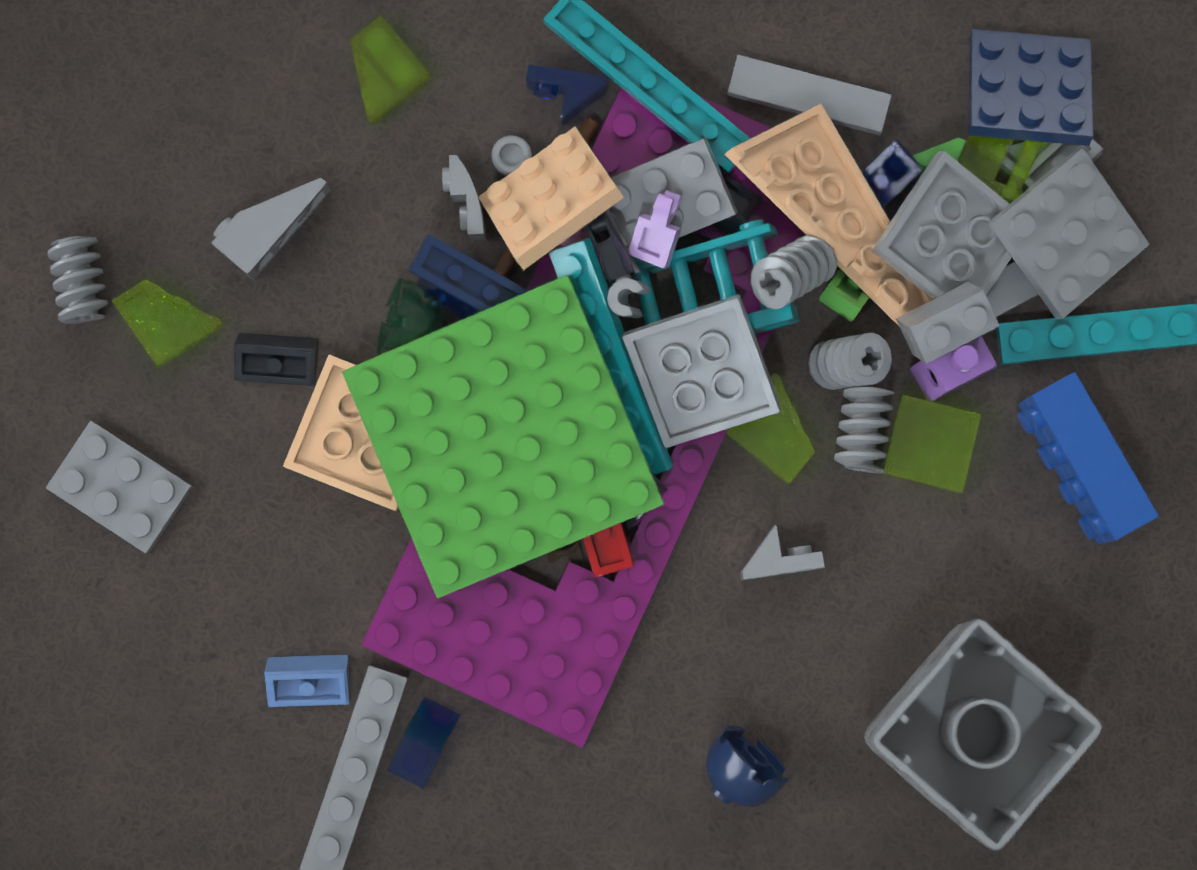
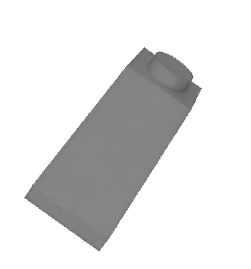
M318 178L240 211L232 219L228 217L219 224L214 232L216 238L211 244L254 280L332 190L325 180Z

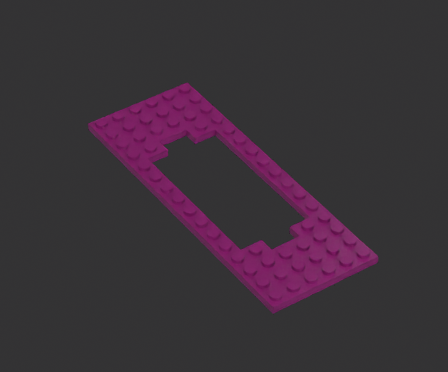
M620 88L592 151L609 176L613 177L686 146L689 143L624 89ZM701 97L749 138H753L771 129ZM737 166L727 175L762 197L760 204L748 222L763 220L764 224L769 223L777 228V237L764 240L768 256L789 243L796 241L798 238L806 236ZM708 225L691 232L708 241L727 236L726 233L713 225ZM559 244L552 250L562 247V245ZM746 245L726 251L734 287L746 292L742 299L746 313L750 314L760 311L761 302L755 296L751 285V273L754 265L749 246ZM549 252L542 256L529 283L528 291L558 279ZM709 256L703 273L715 278ZM772 330L755 334L761 353L767 344ZM727 429L675 446L670 457L673 467L663 472L660 482L668 489L662 496L665 504L650 510L642 519L630 545L635 565L634 567L618 571L614 582L602 576L594 578L593 572L569 562L556 591L511 570H505L437 599L411 538L361 646L583 748Z

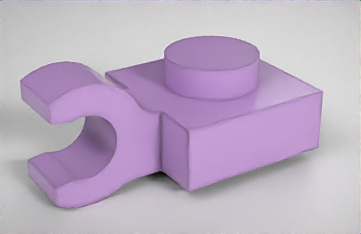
M668 190L665 191L664 195L658 194L652 216L643 214L638 218L628 255L663 269L670 266L681 228L672 225L671 221L679 208L681 195Z

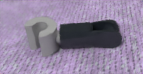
M607 209L584 227L596 249L609 283H614L609 289L607 296L609 307L617 315L640 318L643 317L641 310L630 306L628 296L631 292L646 295L652 291L644 282L631 278L635 274V270L623 244L616 220L610 209ZM608 229L611 238L602 242L599 233Z

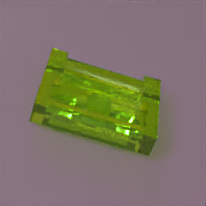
M969 136L958 162L1011 204L1022 194V187L1041 147H1045L1048 142L1026 140L1007 184L1004 185L995 180L1014 139Z

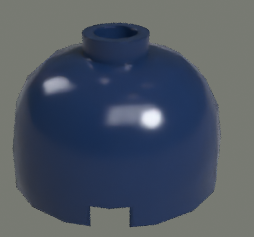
M729 725L722 730L708 749L706 770L709 780L713 784L711 790L719 800L726 804L733 802L739 806L756 807L764 804L787 784L788 777L782 778L781 776L786 771V768L777 755L761 740L757 738L756 747L741 736L745 729Z

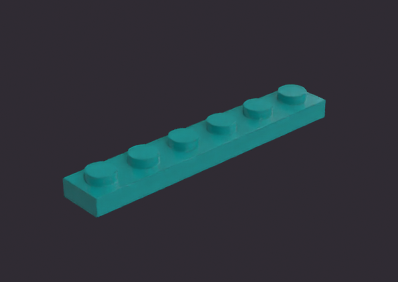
M583 0L558 1L543 19L544 24L689 144L706 137L720 170L728 175L736 165L725 153L751 138Z
M587 238L550 251L549 255L558 279L566 275L570 276L652 474L668 471L673 467L667 448L664 447L622 338L624 329L619 315L614 313L608 305L607 296L609 288L591 239Z
M1197 304L1069 316L1063 319L1049 318L1000 323L999 327L996 328L1000 365L1197 345Z

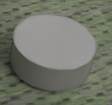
M505 136L498 140L492 149L493 165L504 176L512 173L526 159L532 157L528 143L518 136Z

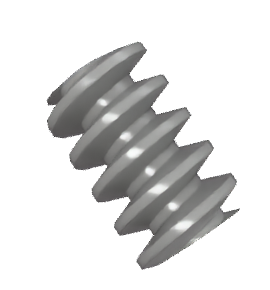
M811 235L800 237L778 251L771 253L768 257L760 259L754 265L751 273L753 292L757 299L767 308L775 310L783 308L788 303L802 297L805 293L812 291L815 287H819L824 282L829 281L835 274L837 257L832 247L825 240Z
M74 236L56 240L51 243L53 247L47 252L48 258L56 261V263L51 265L50 273L53 276L60 277L52 285L55 291L62 293L56 297L55 304L58 307L66 308L58 314V320L62 323L76 324L106 317L105 315L98 314V310L107 306L108 300L95 297V294L105 290L106 286L93 283V278L103 274V269L90 267V263L100 259L101 256L100 253L88 252L87 247L98 243V238Z
M866 333L821 341L810 353L808 364L814 381L823 388L834 390L877 384L889 372L892 357L887 341L878 334Z
M866 386L852 387L843 391V396L853 403L842 405L841 412L851 419L840 421L838 428L849 435L837 437L836 444L847 451L835 453L834 460L844 465V468L867 473H884V469L873 463L874 460L886 458V453L876 449V444L888 442L889 439L878 433V428L891 425V422L881 417L880 413L893 410L891 404L882 400L883 396L895 394L893 391Z

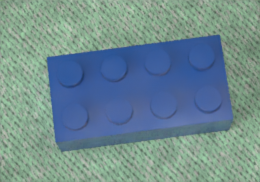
M1076 372L1071 373L1017 404L1021 412L1017 413L1020 424L1028 434L1034 433L1041 445L1037 451L1042 462L1049 470L1055 469L1062 481L1058 483V489L1069 505L1074 503L1082 516L1078 519V523L1089 540L1095 539L1097 544L1116 541L1159 517Z

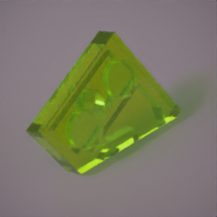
M381 15L350 39L367 119L372 126L432 79L431 75Z
M147 279L112 300L114 307L158 369L223 327V323L219 318L214 315L211 317L191 306L190 302L179 296H172L165 292L162 287Z

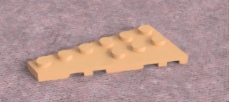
M822 104L731 148L725 153L806 235L817 236L825 240L832 247L837 257V266L897 325V318L933 300L871 251L889 225L890 220Z

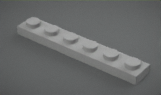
M369 665L299 870H344L409 678Z

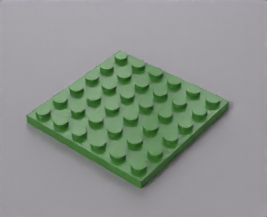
M569 275L342 371L437 599L665 504Z

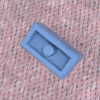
M348 655L269 657L267 659L264 674L268 707L347 705L350 703Z

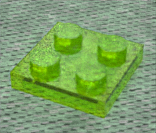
M902 395L885 458L883 474L960 494L963 493L981 414Z

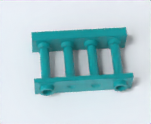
M763 220L742 224L739 226L740 232L674 251L670 266L665 269L633 257L641 271V274L634 278V280L644 282L652 291L646 295L637 293L645 325L661 320L649 274L672 268L684 313L698 308L687 263L710 256L721 300L734 296L736 291L725 252L748 245L753 265H755L760 259L768 257L764 240L777 237V228L769 223L764 224ZM761 303L760 311L747 314L754 335L801 322L797 306L792 303H788L785 307L776 310L767 308Z

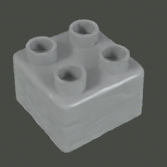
M973 620L957 625L945 636L936 649L869 724L864 738L866 744L874 753L882 758L890 767L894 768L899 775L934 806L945 813L949 819L957 823L966 833L985 846L997 850L1001 849L1011 839L1042 799L1100 734L1102 727L1089 711L1077 703L1073 697L1066 694L1044 672L1014 649L1010 642L1004 640L986 622Z

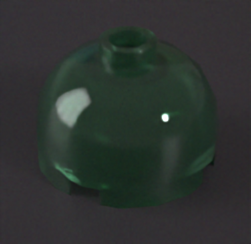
M399 278L396 281L386 303V306H390L385 324L381 321L376 351L380 355L447 327V321L441 319L442 307L438 298L428 287L412 280Z

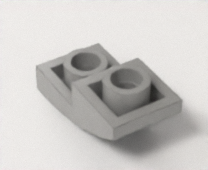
M449 155V167L442 168L443 191H450L453 202H467V206H460L459 209L460 229L467 230L470 241L486 240L483 212L471 177L457 155Z

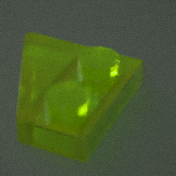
M774 373L771 381L781 405L780 412L731 427L726 435L789 485L815 451L800 424L798 414L786 394L780 376Z

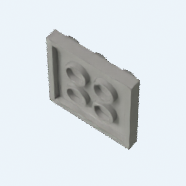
M1083 148L1075 149L988 222L1055 319L1066 317L1150 245Z
M945 151L937 152L871 251L932 299L966 282H970L983 289L987 296L1012 258L988 222L1005 209L1009 203Z
M740 294L624 332L622 335L665 448L778 413L781 410L779 399Z

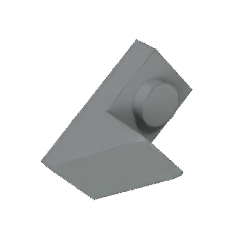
M775 525L740 572L741 581L825 568L822 551L812 553L811 545L787 549L788 556L781 557L778 531Z

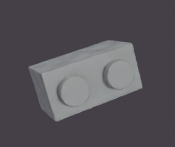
M966 282L896 319L912 355L925 364L999 327L984 290L970 282Z

